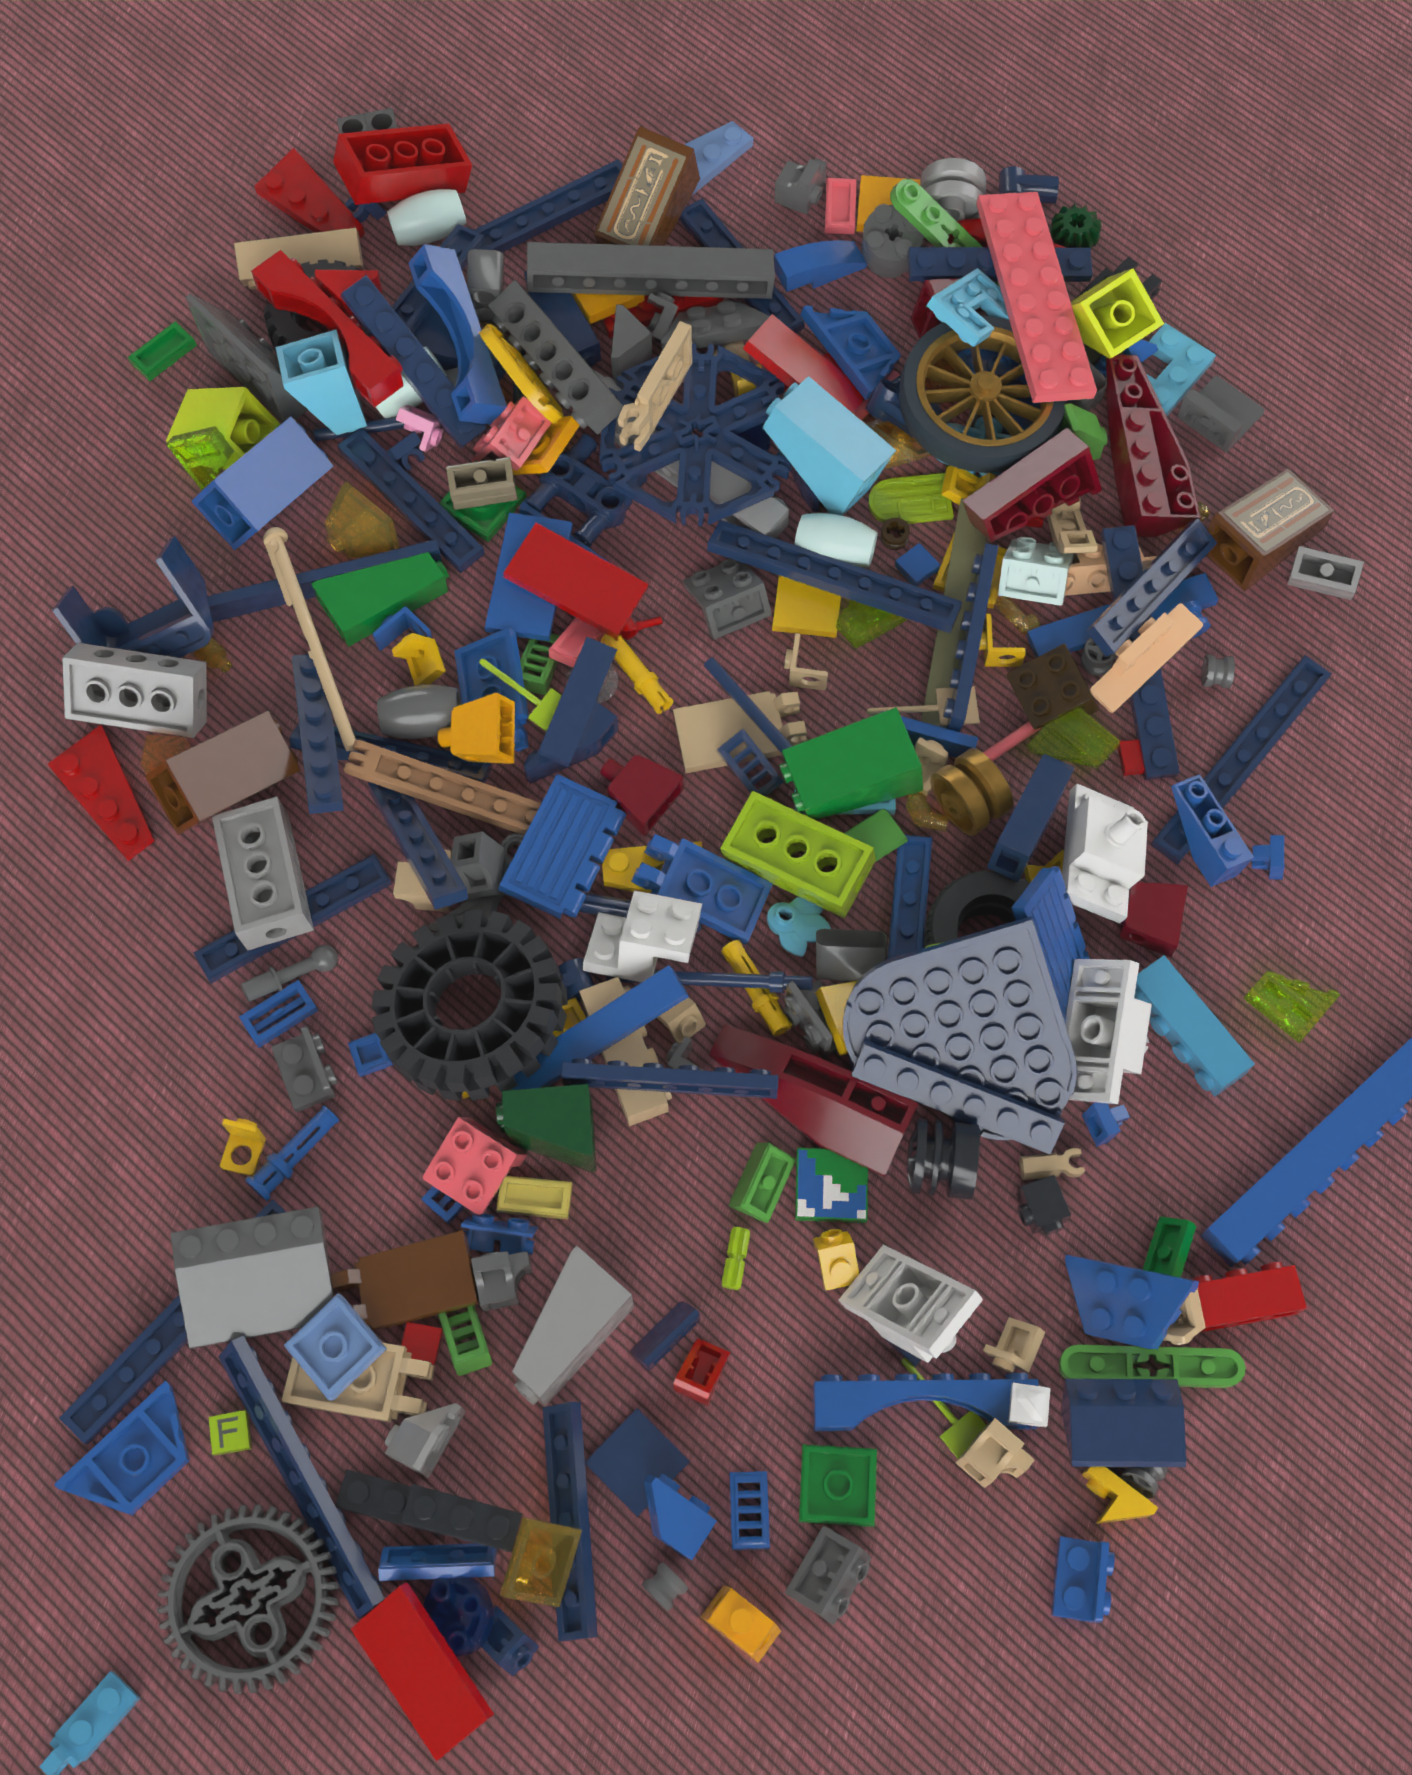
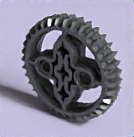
M256 1504L254 1506L252 1516H250L248 1506L240 1505L238 1518H236L234 1511L227 1508L224 1510L225 1522H222L218 1515L213 1514L210 1516L212 1528L209 1529L202 1522L198 1523L197 1530L200 1536L197 1538L195 1535L187 1533L185 1539L190 1546L187 1549L179 1545L175 1547V1552L182 1556L179 1562L171 1559L167 1561V1566L175 1570L172 1576L163 1574L161 1577V1581L170 1583L169 1591L159 1590L158 1597L168 1599V1605L159 1606L157 1613L168 1614L169 1619L160 1622L159 1628L163 1630L172 1629V1633L168 1634L163 1641L168 1645L175 1642L178 1643L170 1653L172 1658H178L186 1654L180 1664L182 1670H187L194 1664L196 1665L192 1671L191 1678L199 1680L207 1672L204 1680L206 1687H212L219 1678V1691L227 1692L233 1681L234 1693L242 1694L245 1682L247 1681L249 1692L257 1693L260 1679L266 1690L273 1689V1675L276 1676L281 1684H285L288 1682V1675L285 1669L289 1668L294 1675H299L302 1670L297 1660L300 1658L306 1664H311L314 1659L307 1650L311 1647L314 1650L321 1651L324 1646L315 1640L317 1635L329 1637L331 1631L328 1628L322 1627L324 1619L335 1621L337 1617L333 1613L326 1612L327 1605H339V1599L328 1597V1591L339 1589V1583L327 1582V1577L335 1575L337 1569L334 1566L326 1568L323 1566L324 1563L332 1558V1554L324 1552L318 1555L317 1552L325 1545L324 1540L320 1538L310 1543L309 1541L315 1535V1529L309 1527L300 1533L305 1522L301 1518H297L289 1526L292 1513L284 1511L277 1520L278 1508L274 1506L269 1507L264 1517L262 1505ZM245 1529L273 1531L294 1543L305 1556V1562L301 1563L292 1556L282 1555L260 1564L256 1552L249 1543L241 1539H230L229 1535L232 1532ZM218 1541L219 1545L213 1552L210 1562L211 1572L217 1588L203 1595L195 1602L191 1609L188 1624L184 1622L182 1601L188 1574L202 1552L212 1543ZM239 1552L242 1559L241 1566L236 1572L229 1573L225 1565L226 1559L230 1554ZM281 1571L292 1576L286 1580L287 1588L275 1585L281 1579ZM311 1572L315 1586V1602L311 1619L298 1642L286 1654L280 1656L279 1651L282 1649L287 1638L286 1622L280 1608L294 1601L302 1594L306 1587L308 1573ZM252 1573L265 1576L257 1581L247 1579ZM246 1589L257 1592L256 1596L251 1599L252 1606L240 1604L241 1600L246 1597ZM210 1609L221 1611L220 1615L216 1617V1625L204 1623L211 1616ZM265 1609L268 1612L267 1615L261 1614L263 1611H265ZM239 1615L251 1617L246 1621V1623L242 1621L232 1620L238 1617ZM267 1622L272 1628V1637L269 1642L260 1645L256 1640V1630L262 1623ZM237 1632L246 1652L254 1657L267 1658L268 1664L250 1669H237L221 1665L202 1653L191 1639V1636L195 1633L204 1640L216 1641Z

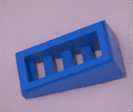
M767 1471L730 1472L732 1551L770 1550ZM737 1483H760V1490L738 1491ZM760 1498L759 1506H738V1499ZM739 1514H761V1521H739ZM739 1529H761V1536L739 1537Z

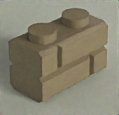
M510 457L499 458L496 461L486 460L446 467L450 496L455 510L517 500Z

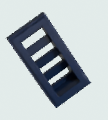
M744 729L740 730L716 750L750 794L752 791H755L766 797L784 782ZM743 742L746 748L732 758L729 753ZM752 753L755 758L741 769L738 763ZM760 763L763 769L749 780L746 774ZM769 774L772 779L757 791L754 784Z

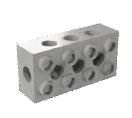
M77 643L62 657L65 719L194 738L207 723L206 662Z
M278 797L212 816L235 934L246 949L251 950L314 931L289 815Z

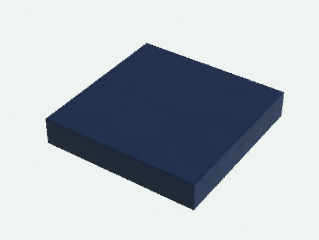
M638 1408L585 1461V1465L637 1518L648 1508L644 1480L647 1475L659 1479L661 1474H664L674 1480L690 1463Z

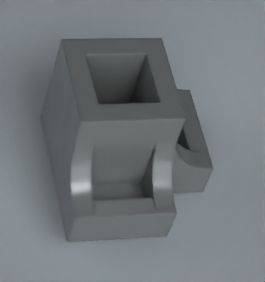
M817 158L815 160L810 159L806 165L787 161L775 182L774 202L807 215L813 204L817 205L821 198L822 187L826 179L827 162Z
M484 832L457 836L453 840L451 862L466 886L468 897L471 900L500 894L498 889L502 880L505 848Z
M507 1251L492 1252L481 1257L471 1258L479 1302L483 1311L519 1305L518 1284L525 1275L532 1273L530 1257L527 1251L511 1255Z

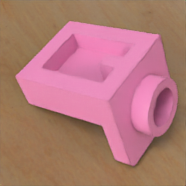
M410 405L399 408L396 420L404 423L405 429L411 432L415 431L417 434H421L422 431L424 432L419 450L426 452L439 445L443 436V429L440 428L441 424L433 414Z

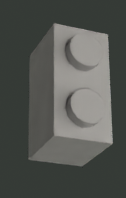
M1299 546L1287 585L1351 600L1356 592L1364 561Z

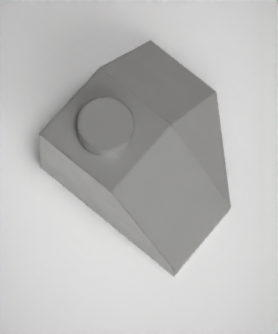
M454 1403L404 1419L400 1426L394 1425L385 1441V1445L388 1446L385 1454L424 1477L429 1478L466 1411L460 1405Z

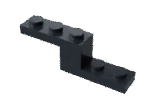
M346 1469L335 1505L336 1508L443 1537L447 1535L510 1553L514 1552L524 1516L523 1513L415 1484L408 1486Z

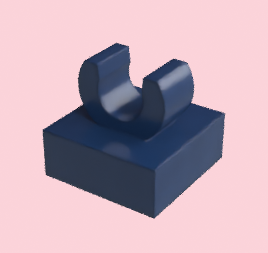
M351 197L345 204L352 212L359 207V210L353 216L360 223L364 222L369 214H372L379 220L387 213L380 202L355 205Z
M415 431L386 451L395 461L399 459L400 466L406 472L412 469L407 461L409 455L414 456L419 463L425 460L423 452L414 448L421 443Z

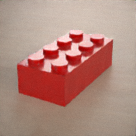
M449 123L338 134L333 160L355 205L404 200L412 195L436 189L456 190L458 194L466 193L473 166Z

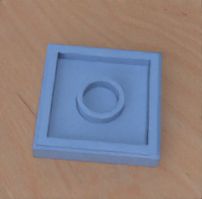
M341 1294L334 1296L284 1344L289 1353L330 1401H334L387 1350Z

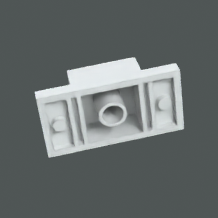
M1076 784L1069 792L1062 877L1067 888L1065 893L1069 894L1073 905L1120 924L1127 918L1129 889L1145 875L1148 821L1134 807L1079 784Z
M1075 959L1065 1023L1077 1065L1076 1085L1073 1095L1070 1096L1069 1100L1118 1104L1123 1073L1141 1074L1144 1053L1148 1050L1146 1043H1149L1147 1032L1152 1004L1134 998L1139 963L1132 960Z
M883 1245L838 1301L847 1310L867 1320L882 1338L928 1363L932 1357L937 1359L941 1353L948 1352L954 1347L957 1340L956 1333L983 1299L976 1290Z

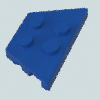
M804 306L800 316L863 398L865 400L869 399L879 381L889 375L901 357L895 346L868 312L855 310L849 312L830 308L828 313L813 312V306Z
M1065 1255V1263L1084 1333L1147 1349L1159 1348L1167 1335L1168 1327L1175 1323L1182 1312L1180 1307L1190 1292H1195L1199 1285V1281L1074 1255Z
M164 1381L54 1484L55 1487L129 1515H134L190 1462L173 1387L170 1383Z

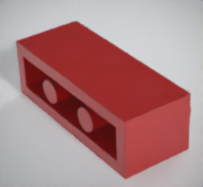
M1273 1262L1260 1266L1261 1271L1248 1273L1246 1268L1226 1272V1278L1212 1280L1211 1275L1192 1278L1191 1280L1199 1281L1198 1293L1206 1326L1199 1333L1298 1315L1307 1309L1295 1265L1283 1267L1282 1262Z

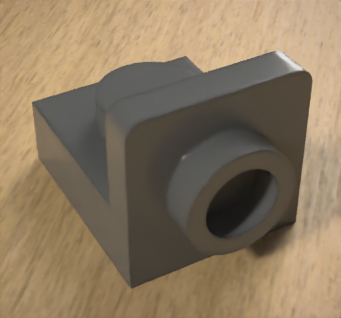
M658 292L657 295L650 293L647 303L663 310L662 314L655 312L648 329L653 331L652 340L660 344L678 309V306L673 304L675 299L662 292Z

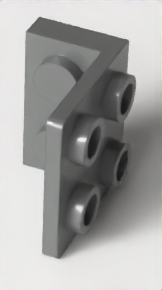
M1214 376L1199 393L1192 388L1184 396L1177 418L1227 453L1263 416L1265 409L1219 376Z
M726 559L718 566L698 571L691 577L683 580L684 588L702 607L709 635L714 640L772 615L764 582L745 563Z
M817 980L813 983L812 991H800L796 984L791 981L786 985L785 1008L783 1011L793 1026L798 1024L804 1032L803 1040L808 1049L813 1054L818 1052L821 1058L825 1060L838 1052L815 994L824 985L820 980Z

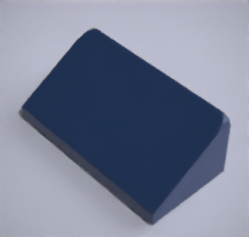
M684 1301L679 1302L631 1349V1354L647 1371L651 1370L700 1322V1313Z

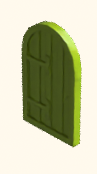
M946 473L890 478L880 481L872 488L869 494L868 506L871 514L883 523L890 518H901L908 524L952 520L954 514L951 500L941 495Z

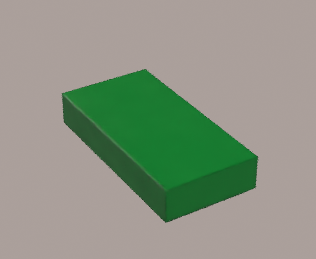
M175 321L128 356L130 364L150 382L195 348L197 344L195 339Z

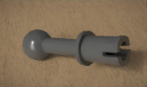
M329 945L317 946L312 951L311 957L275 972L272 966L268 967V972L241 983V989L248 1002L276 990L280 992L283 990L281 984L313 970L321 972L332 970L337 965L338 954Z

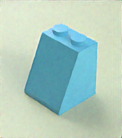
M337 329L276 347L285 390L336 435L367 427L360 394L354 388L349 370V362Z

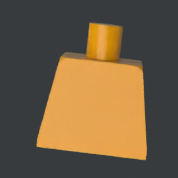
M493 693L454 707L451 711V727L440 728L437 736L440 746L443 748L451 747L450 750L453 755L469 762L514 763L515 702L499 693Z
M725 1585L721 1587L700 1616L757 1663L760 1662L781 1632L775 1622L735 1590Z

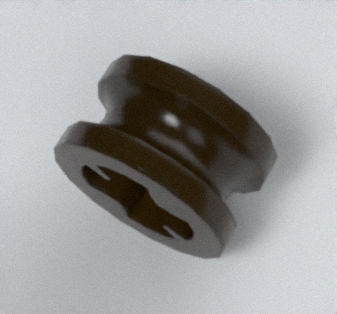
M901 518L886 520L881 528L880 540L882 544L890 550L903 549L909 541L910 527L908 523ZM896 530L897 534H900V538H894L890 531Z

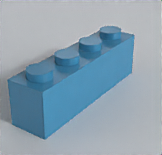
M1165 955L1138 973L1134 998L1152 1004L1150 1012L1152 1028L1158 1035L1167 1038L1173 1046L1172 1050L1177 1059L1183 1064L1187 1063L1195 1072V1079L1202 1089L1210 1091L1216 1097L1245 1076L1255 1065Z

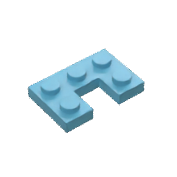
M978 268L932 296L927 304V307L934 312L940 321L949 325L958 333L962 341L969 343L972 347L987 339L994 330V327L975 311L980 307L988 316L1009 320L1000 287Z
M1165 323L1149 342L1156 344L1158 351L1153 355L1167 363L1168 366L1157 379L1148 374L1147 376L1166 416H1168L1212 365L1216 355Z

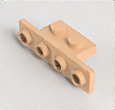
M1097 544V552L1075 553L1073 558L1075 564H1071L1068 571L1065 596L1111 592L1103 545ZM1139 547L1144 571L1157 556L1144 557Z
M1178 604L1168 615L1164 612L1157 620L1151 617L1138 630L1141 635L1134 642L1128 639L1115 652L1118 656L1116 662L1091 687V695L1110 713H1114L1203 627V623L1183 604Z

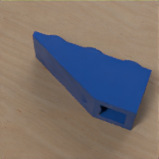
M1198 774L1174 784L1171 788L1193 860L1210 887L1238 876L1254 857L1201 775Z

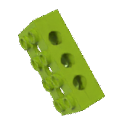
M755 791L751 792L720 848L725 860L844 919L876 861L874 847ZM766 838H775L770 843H762V841ZM798 851L806 852L799 858L791 857ZM829 865L836 867L831 872L821 871L824 867Z

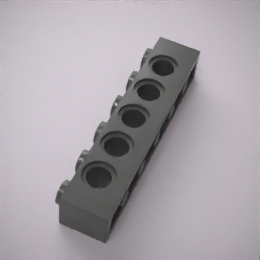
M516 280L488 305L496 315L492 319L503 333H506L508 330L510 331L511 335L508 337V340L519 352L523 349L527 352L523 358L535 371L538 368L543 371L539 377L551 390L554 387L559 390L555 396L566 409H569L571 406L574 408L575 411L571 416L583 429L589 426L598 434L621 413L623 408L621 402Z

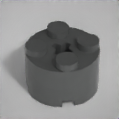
M880 204L865 221L861 254L868 264V268L873 273L885 278L900 277L902 273L908 271L907 252L909 247H922L924 236L893 205Z

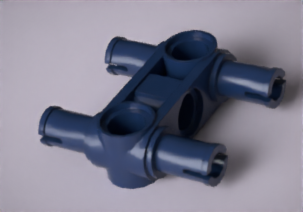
M582 434L568 452L560 454L548 473H542L540 484L524 502L541 513L545 506L556 496L589 516L580 529L574 533V537L587 547H591L592 543L604 529L619 526L624 522L626 511L632 505L633 499L615 490L614 485H611L607 479L583 464L597 450L598 445L589 435ZM565 473V475L558 476L557 474ZM647 475L639 478L637 481L639 487L647 482ZM609 505L616 506L615 508H606Z

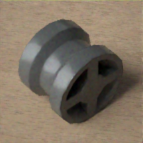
M1089 638L1080 658L1081 665L1087 673L1101 676L1111 669L1116 654L1113 653L1106 657L1094 640Z
M1206 654L1202 664V686L1211 687L1213 684H1217L1222 688L1230 689L1234 679V657L1225 656L1220 659L1214 655Z
M1128 1467L1123 1471L1121 1479L1145 1498L1150 1499L1156 1495L1158 1491L1157 1482L1165 1478L1167 1467Z
M662 1561L657 1566V1573L652 1578L645 1579L641 1584L667 1611L673 1607V1600L678 1594H684L689 1589Z

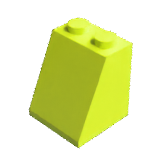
M1133 268L1106 278L1071 301L1082 342L1109 359L1164 324Z
M246 387L187 389L166 442L184 460L226 470L281 424Z

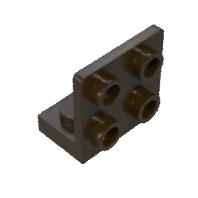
M1065 643L1007 674V678L1031 726L1035 730L1082 706L1088 716L1100 710Z

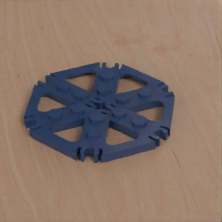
M692 343V365L685 375L683 405L671 399L655 427V430L658 432L650 436L640 452L634 449V443L620 449L615 447V429L618 415L601 431L599 459L603 472L610 469L617 470L609 475V482L611 485H614L615 490L675 524L678 512H680V522L682 525H686V517L688 515L694 514L698 517V526H702L704 514L706 513L708 514V525L768 499L774 496L775 491L778 492L780 489V482L773 477L781 476L787 480L789 471L791 472V463L780 449L776 455H772L737 436V434L766 422L769 417L766 411L776 398L784 399L777 396L784 393V383L780 382V379L719 345L718 353L714 356L713 344L708 345L707 353L699 354L696 343ZM659 356L623 371L622 376H617L616 384L622 390L615 391L609 387L610 391L623 406L635 403L638 392ZM722 371H730L756 386L754 390L715 406L717 375ZM692 430L703 431V436L698 438L696 434L692 435ZM679 460L678 489L675 500L671 502L662 501L637 485V481L642 476ZM712 461L750 482L751 490L723 504L712 502L710 499Z

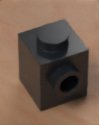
M1055 1175L1020 1187L1016 1194L1020 1205L1017 1206L1018 1214L1025 1227L1029 1225L1032 1234L1043 1231L1044 1235L1047 1236L1065 1228L1063 1223L1067 1222L1071 1213Z

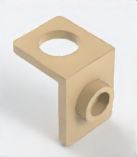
M796 633L793 650L787 649L784 669H790L789 686L826 690L828 672L796 668L800 647V634ZM803 677H814L819 681H807Z

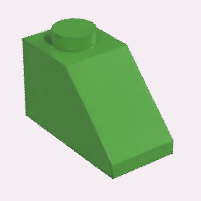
M1071 403L1065 404L1063 421L1057 434L1068 428L1089 446L1093 460L1100 459L1103 447L1107 444L1105 428L1103 426L1100 427L1095 414Z

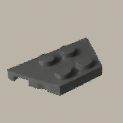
M722 301L717 306L706 308L701 306L691 307L685 312L678 313L661 341L662 351L680 321L692 326V343H696V347L699 349L708 347L709 344L715 346L750 339L770 316L739 301Z

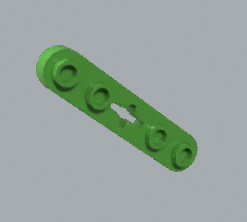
M903 179L892 188L890 199L895 209L935 247H982L914 180ZM949 234L954 236L952 244L947 241Z
M1073 1345L1062 1353L1058 1363L1059 1371L1064 1379H1177L1179 1387L1204 1388L1232 1387L1242 1380L1246 1369L1240 1354L1226 1348L1159 1347L1158 1349H1147L1139 1346ZM1149 1356L1154 1359V1363L1169 1365L1170 1370L1169 1368L1157 1370L1154 1376H1150L1148 1369H1133V1364L1146 1363Z

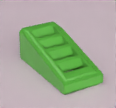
M551 633L549 643L554 644L560 635ZM529 639L520 660L524 687L529 692L546 695L558 661L534 654L535 650L549 654L548 650L550 647L539 645V640ZM531 661L545 663L546 665L543 667L531 664ZM528 670L542 673L541 677L528 674Z
M474 1305L468 1306L467 1312L447 1318V1313L456 1310L439 1314L453 1365L458 1376L492 1365ZM472 1321V1324L469 1326L451 1331L452 1327ZM475 1335L477 1339L459 1345L455 1344V1342Z

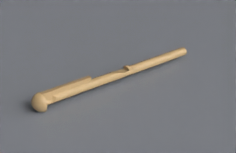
M272 527L264 534V545L266 546L285 602L289 607L293 604L302 632L310 646L311 651H308L309 657L313 659L345 750L353 751V744L356 739L284 544L288 539V535L282 528Z

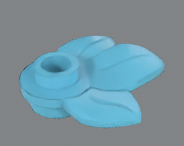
M800 897L795 898L791 903H776L771 906L767 913L769 928L773 933L779 935L781 946L787 952L799 957L804 956L807 942H816L817 930L831 929L825 918L820 916L823 908ZM780 915H785L790 920H783Z

